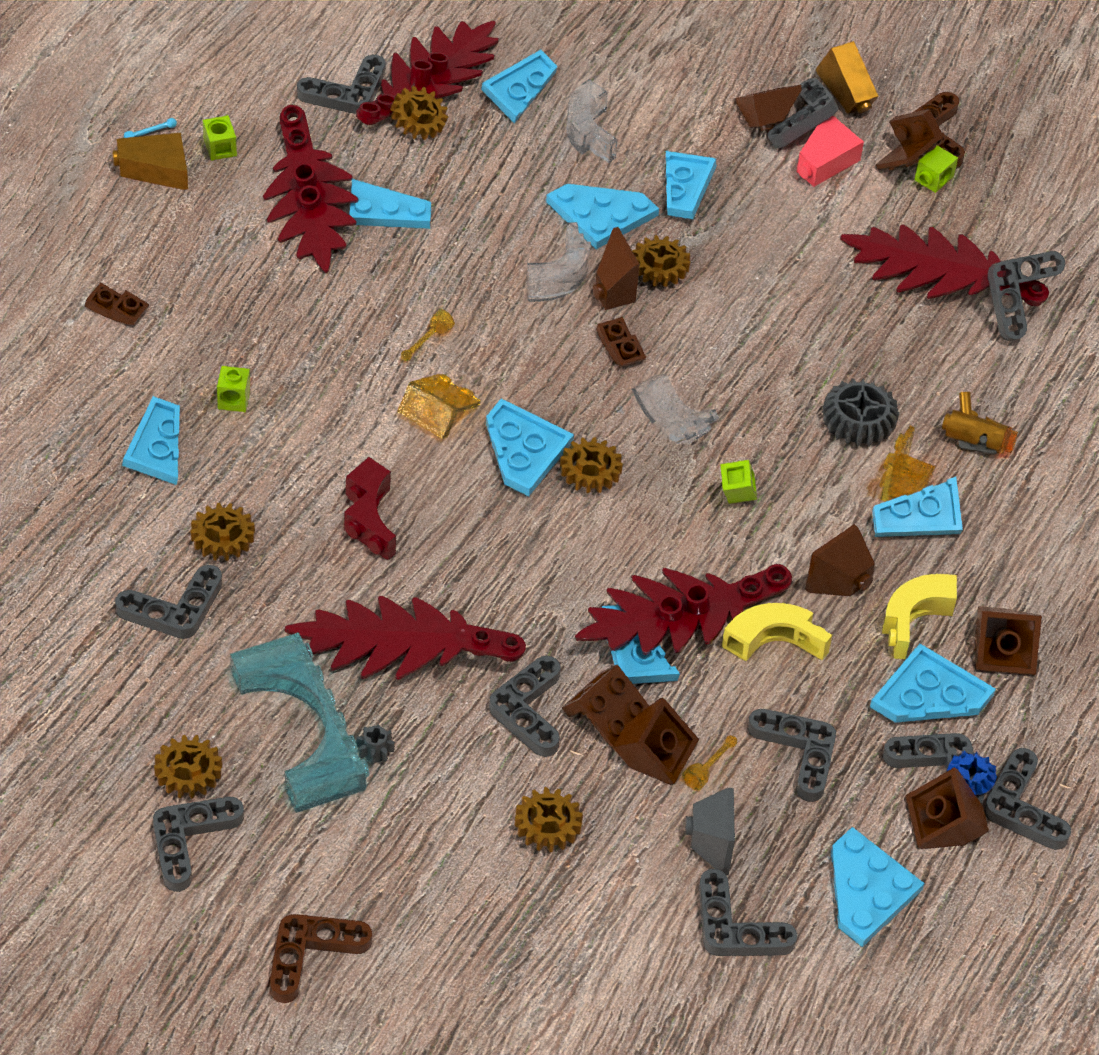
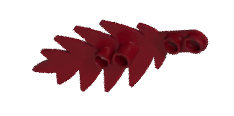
M461 21L455 31L453 43L438 26H435L432 34L430 54L416 37H412L410 47L411 69L398 53H394L391 64L392 86L387 80L382 79V94L378 95L373 102L360 104V108L356 111V117L366 125H374L390 117L393 113L390 108L397 93L401 94L404 88L410 92L412 86H415L418 91L425 87L428 94L434 91L435 99L462 92L463 86L449 84L482 76V70L465 68L494 60V54L478 52L498 44L499 38L489 37L495 28L496 21L484 23L474 29H471L464 21Z
M288 105L283 108L279 116L287 156L273 167L274 172L284 171L271 183L264 193L263 199L269 200L282 194H287L272 209L267 217V222L272 223L294 214L282 229L278 241L282 243L303 235L297 249V258L302 259L313 255L322 271L328 273L331 265V250L345 249L347 247L343 238L332 228L354 226L357 224L352 216L331 205L357 203L359 199L349 191L329 184L332 182L351 181L353 176L335 165L323 162L324 160L332 159V154L313 149L304 110L297 105ZM292 117L297 118L296 120L289 121V119ZM296 140H302L300 143H294Z
M901 224L899 227L898 240L876 227L871 228L870 236L842 234L840 237L846 244L861 250L854 258V263H872L887 260L873 274L872 280L886 279L913 270L899 284L896 289L897 292L918 288L942 278L928 292L927 299L951 294L972 284L974 285L970 288L968 294H977L990 287L988 270L992 264L1001 262L994 251H990L986 259L981 250L963 234L958 236L956 252L952 244L934 227H929L927 245L919 235L904 224ZM1006 271L997 272V276L1003 278L1006 276ZM1033 280L1018 283L1021 299L1026 304L1040 306L1048 299L1049 290L1042 282ZM1005 285L1000 286L999 288L1000 290L1010 288V286Z
M774 564L761 572L745 576L735 583L728 584L719 577L706 573V580L711 584L709 585L690 575L663 568V575L678 591L651 579L632 575V581L650 600L623 590L607 588V594L623 611L589 607L588 613L596 623L585 627L575 634V640H608L610 650L615 651L627 644L638 634L642 653L648 655L662 641L669 628L674 652L679 653L690 641L700 622L704 642L709 645L723 629L729 613L733 620L743 612V608L787 590L792 584V574L784 565Z
M379 596L378 605L381 618L365 606L352 600H346L348 620L334 613L318 609L315 611L316 621L291 624L284 628V631L288 634L311 640L305 652L307 656L325 652L342 645L331 664V671L338 670L359 660L374 649L361 672V679L381 671L406 652L407 655L395 675L397 680L424 667L442 652L440 666L449 663L462 650L477 656L488 655L501 658L507 662H514L524 655L526 649L525 641L517 634L469 625L464 617L455 610L450 611L449 621L440 611L417 597L412 598L415 619L394 601L384 596Z

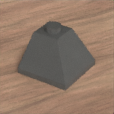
M725 788L694 803L691 816H686L685 835H691V848L712 867L724 872L728 876L735 843L734 788Z

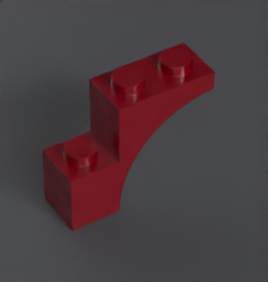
M368 457L346 476V496L354 504L344 512V530L351 538L365 544L374 554H379L386 560H390L396 554V535L382 522L377 509L383 497L390 491L391 471Z

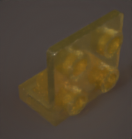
M436 374L409 382L397 412L439 438L444 439L448 437L457 413L479 407L481 400L476 398L471 390L453 384L448 376Z
M909 426L905 434H899L894 449H896L894 454L889 452L885 459L883 468L887 471L884 472L879 487L883 488L881 500L885 502L903 495L908 496L922 491L923 488L927 487L934 474L935 466L909 456L915 431L913 426Z

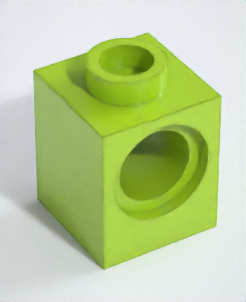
M229 115L204 119L203 139L210 160L237 156L236 135Z
M936 145V148L918 161L915 181L936 193L954 177L958 157Z
M221 366L217 384L218 410L246 412L250 396V369Z
M749 460L720 464L723 492L729 504L757 500L755 473Z

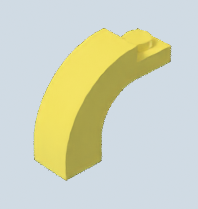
M923 575L907 581L893 593L887 605L882 634H889L888 644L889 646H894V659H906L910 642V623L913 620L924 615L953 616L957 600V575Z
M767 603L751 607L737 615L724 629L722 647L747 661L763 644L772 641H785L795 644L823 660L829 653L832 635L824 628L812 624L813 612L785 603Z

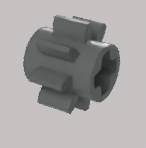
M379 724L369 728L364 727L363 736L356 737L359 757H365L371 764L381 761L386 762L388 752H394L395 742L392 741V731H386Z

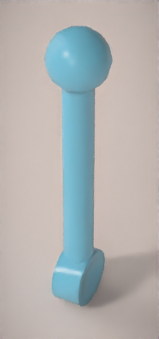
M169 118L165 123L134 133L127 131L124 133V138L139 137L167 127L174 128L177 125V121L174 118Z

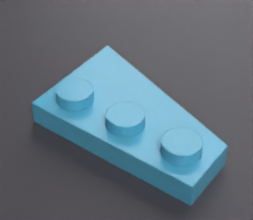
M539 50L483 82L481 90L515 124L555 75L558 66L542 50Z
M665 151L667 213L669 216L694 219L716 169V158Z
M352 179L351 193L357 196L359 201L357 203H350L349 215L356 220V225L430 229V201Z
M154 396L152 397L123 458L122 466L177 485L179 405Z
M956 477L947 479L946 482L936 486L925 487L922 491L911 495H903L880 503L872 509L875 537L961 534L963 530Z
M618 605L602 606V608L623 611ZM638 634L621 648L611 651L614 665L618 664L632 684L678 681L680 673L675 666L671 667L665 659L666 653L661 646H657L648 655H644Z

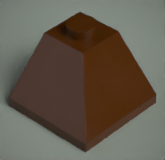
M801 85L780 87L737 97L735 101L750 128L759 127L760 131L769 130L775 127V123L784 121L802 91Z
M619 227L613 228L597 270L596 284L593 285L594 296L597 301H601L605 310L636 302L640 264Z
M855 524L812 553L805 587L807 592L851 597L859 590L864 591L871 585L875 562L859 528Z
M978 606L975 630L976 670L1036 675L1042 616L1006 608Z
M659 698L624 726L612 748L631 769L673 785L698 743L699 738L664 698Z
M955 767L905 795L917 847L920 849L965 846L989 832L982 804Z

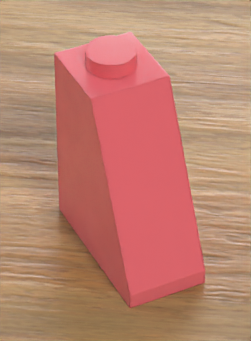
M831 116L817 125L800 151L796 172L815 187L861 161L864 141L836 117Z

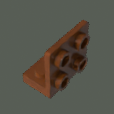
M930 109L895 116L889 121L900 145L880 160L876 167L878 170L884 168L893 170L904 164L906 167H909L920 160V155L936 148L935 143L944 136Z
M617 664L600 672L571 698L562 709L568 717L580 713L582 716L586 715L612 748L624 726L650 705Z

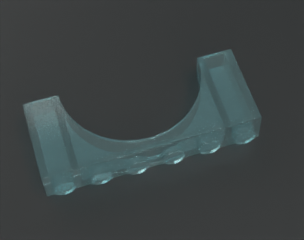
M299 632L230 654L231 674L241 695L258 691L288 694L308 704L323 722L325 734L317 750L298 766L284 771L285 791L296 813L366 790V777L369 776V769L365 759H359L357 755L358 747L354 736H348L345 730L347 726L344 715L341 711H336L334 695L331 689H326L323 684L324 676L319 665L315 666L312 661L311 647L308 642L303 643Z

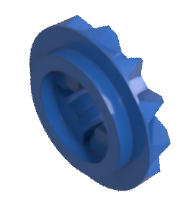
M964 751L960 756H953L947 768V771L954 767L958 769L975 795H981L991 790L997 778L996 766L990 763L989 757L983 758L979 756L977 751L974 754H967ZM974 766L976 774L970 780L969 769Z

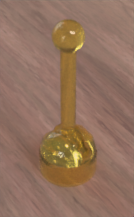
M439 309L430 319L431 329L409 350L402 351L401 358L404 361H409L412 358V353L435 332L438 334L448 332L455 325L452 316L447 311Z
M733 735L727 736L725 744L704 765L702 763L690 765L682 773V778L686 785L693 790H701L707 784L710 777L708 768L729 747L736 746L737 738Z

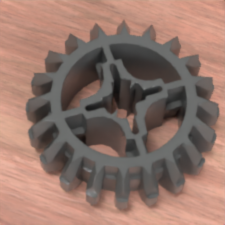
M851 378L849 383L841 381L840 385L833 386L830 393H827L822 409L824 425L828 426L829 433H835L836 440L844 438L846 445L850 442H855L857 447L861 443H865L868 447L873 442L880 444L883 439H888L891 432H894L899 417L897 400L893 399L892 392H885L884 385L877 387L875 381L865 383L864 378L860 382H856L853 378Z

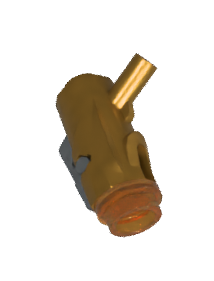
M960 392V411L953 410L952 414L946 413L941 429L946 430L945 436L958 440L961 449L997 454V452L1002 454L1005 452L1012 453L1018 432L1012 430V427L1000 424L987 416L986 419L978 417L977 412L973 411L971 407L970 392Z

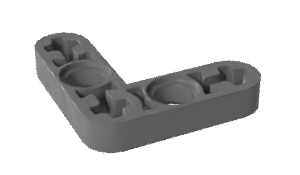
M374 54L366 56L351 86L312 77L302 78L297 82V97L305 103L356 114L360 104L373 102L381 85V80L385 76V59ZM370 82L373 85L365 87L361 86L360 83ZM335 93L339 94L340 97L330 98L327 95ZM359 96H362L363 100L358 102Z
M810 78L800 84L802 91L799 95L807 106L768 132V138L775 148L788 145L838 111L839 106L834 97L818 79Z
M1050 251L992 264L989 268L988 280L1000 335L1008 341L1018 340L1027 331L1018 283L1061 274L1065 268V260L1059 252ZM1024 261L1032 266V273L1029 277L1021 272V265ZM1055 261L1056 263L1054 267L1041 269L1040 266L1041 263ZM1006 271V276L1003 278L998 277L997 272ZM1005 285L1010 286V288L1000 290L999 288L1000 286ZM1005 293L1010 294L1013 298V305L1009 309L1005 308L1002 304V296ZM1015 312L1014 316L1005 317V314ZM1017 324L1018 330L1009 331L1008 326Z
M203 565L198 568L177 605L137 591H122L115 599L116 613L126 621L177 638H190L198 631L221 590V570L214 565ZM209 577L214 578L208 581L206 589H204V580H208ZM194 597H199L204 600V603L199 606H193L188 601ZM153 610L164 612L163 617L158 619L151 618L148 614ZM188 614L189 623H185L183 626H180L179 624H183L185 622Z
M552 656L537 658L491 694L489 701V710L493 717L534 753L543 757L552 756L558 751L560 736L558 731L528 704L558 682L561 667L559 661ZM521 683H528L532 685L533 689L529 692H522L518 690L517 686ZM520 718H528L532 721V725L521 727L516 721Z
M768 709L754 710L750 714L748 721L750 735L759 740L805 749L797 783V794L807 802H815L821 799L824 794L836 739L835 728L823 721ZM760 721L766 722L764 727L758 726ZM775 724H779L778 731L774 730ZM794 726L799 729L800 733L798 735H789L784 731V728ZM806 730L809 731L808 738L805 737ZM819 734L825 735V739H818ZM819 757L825 764L814 766L809 763L808 759ZM810 776L816 777L814 789L808 788Z
M959 733L901 736L887 740L883 750V759L888 766L893 768L945 765L947 772L948 765L953 756H958L956 748L952 746H957L959 750H962L961 754L964 751L967 754H974L970 739ZM922 746L932 747L935 754L930 756L924 755L920 752L919 748ZM894 749L898 750L899 754H902V755H901V756H898V755L896 754V752L893 751V750H894ZM974 766L970 767L969 773L971 775V777L969 778L970 780H972L973 776H975L976 774V768ZM984 794L976 795V797L982 804Z
M1016 749L1008 759L987 798L984 809L985 816L993 823L1054 850L1062 849L1068 844L1071 827L1065 820L1021 800L1035 773L1038 758L1030 749ZM1022 761H1026L1027 764L1024 765L1022 772H1018V765ZM1005 781H1014L1018 784L1019 789L1008 790L1003 783ZM998 804L1004 807L1000 811L995 809ZM1013 810L1016 811L1014 818L1010 817ZM1030 816L1035 820L1036 824L1032 826L1024 825L1019 818ZM1041 823L1045 824L1043 831H1040ZM1055 830L1060 832L1057 837L1052 835Z
M223 797L167 806L155 812L153 815V829L165 887L171 891L180 892L187 889L192 882L191 864L185 836L233 829L242 824L244 820V806L238 798ZM232 809L234 815L228 816L226 810ZM213 811H216L217 819H213ZM195 813H203L207 816V819L204 822L195 823L190 820V817ZM163 820H170L172 833L166 834ZM169 844H177L181 847V850L176 854H168L163 849ZM178 864L181 875L180 879H175L173 865Z
M709 869L703 872L699 884L703 944L708 953L714 956L787 955L794 950L797 932L788 923H732L727 876L718 869ZM711 881L715 882L716 886H718L716 896H712V886L709 884ZM711 907H719L725 914L722 917L715 918L710 916L707 910ZM717 928H720V938L723 941L721 944L717 943L716 939H714ZM754 934L758 937L759 942L754 945L746 944L742 940V936ZM765 934L768 935V939H767V940H769V943H768V944H765V943H764V942H765ZM778 935H784V939L787 940V942L782 943L780 941V938H778Z

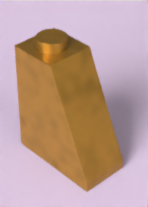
M854 41L831 48L815 69L847 113L855 111L858 113L866 112L872 108L873 102L878 98L876 89Z
M181 133L116 139L117 150H112L114 166H119L121 177L181 190L188 189L187 166Z

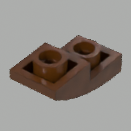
M100 282L86 299L84 306L111 320L135 325L148 309L149 304L127 290L121 295Z
M623 317L597 324L596 331L604 347L620 368L646 360L636 335L630 334Z

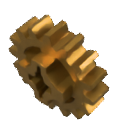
M412 86L410 92L404 88L401 94L397 93L390 108L393 111L391 119L398 120L395 126L396 128L403 127L404 135L411 132L413 139L421 135L422 139L426 140L428 135L435 138L438 132H442L448 119L446 115L448 108L441 106L442 98H434V91L428 94L425 87L418 91L415 86Z
M655 235L652 241L646 237L644 238V244L638 242L636 249L632 250L640 264L639 276L643 275L642 282L645 283L651 280L653 281V286H656L658 282H662L663 286L667 287L669 281L676 285L678 278L685 279L686 272H689L690 253L686 252L687 247L685 245L678 246L679 240L677 239L670 242L669 236H665L663 240H660Z
M583 437L581 438V444L572 441L570 449L564 448L563 456L560 459L561 476L566 477L568 485L575 483V490L577 491L581 487H585L586 493H590L591 488H595L598 493H601L602 486L611 489L612 482L618 483L619 476L622 474V455L616 454V446L608 448L607 440L597 443L596 437H593L591 442H587ZM607 464L610 466L608 470L606 469Z
M217 503L216 509L213 510L211 507L206 506L205 514L197 512L196 520L191 522V541H194L195 550L202 549V556L204 557L210 553L213 554V560L215 561L219 556H224L225 561H229V555L231 554L239 558L240 550L248 552L249 543H254L255 524L251 522L250 513L243 515L242 507L233 510L232 503H229L226 508H222V505Z
M182 735L181 742H177L172 738L170 739V747L162 745L160 747L161 754L155 755L154 772L155 776L158 777V785H166V793L170 794L176 790L178 798H182L184 793H189L192 799L195 797V792L199 791L201 794L206 795L207 786L211 788L216 787V779H221L222 757L219 756L217 747L210 748V740L207 739L200 743L198 735H195L192 741L188 740L186 735Z
M544 787L543 794H539L535 789L532 790L531 798L523 796L522 804L516 806L514 825L518 827V837L526 836L525 844L527 846L533 842L537 843L536 850L538 851L543 846H547L549 852H553L555 845L564 850L566 841L575 843L576 834L581 833L583 813L579 812V802L571 803V794H567L564 797L560 796L561 789H557L554 794L550 793L548 787ZM528 816L531 817V822L533 823L532 825L528 820Z

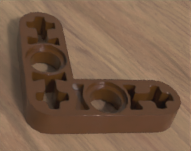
M942 92L914 112L930 109L932 114L936 116L935 120L938 126H940L957 113L959 97L952 92ZM943 134L944 137L938 141L939 144L937 145L958 157L957 169L963 164L964 148Z
M300 914L285 916L279 924L270 977V994L272 998L280 1003H289L298 997L306 949L349 954L365 953L372 945L371 927L365 922ZM292 927H298L295 943L290 942ZM327 928L331 929L335 935L329 940H323L317 936V933ZM340 931L345 932L344 941L340 940ZM356 934H362L360 941H354ZM285 953H294L298 956V960L293 964H285L280 958ZM283 974L289 975V986L285 991L280 990L283 984Z

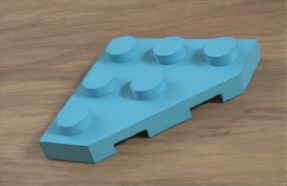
M566 184L546 195V203L595 249L608 243L613 228L619 227L624 235L659 216V208L640 192Z
M500 399L486 416V426L504 485L529 497L561 458L564 448L570 447L571 442L574 440V434L503 399Z
M919 644L871 700L870 708L895 723L979 715L993 698L996 688L924 645Z
M853 827L832 845L831 859L834 868L833 880L838 909V928L863 947L923 890L925 883Z

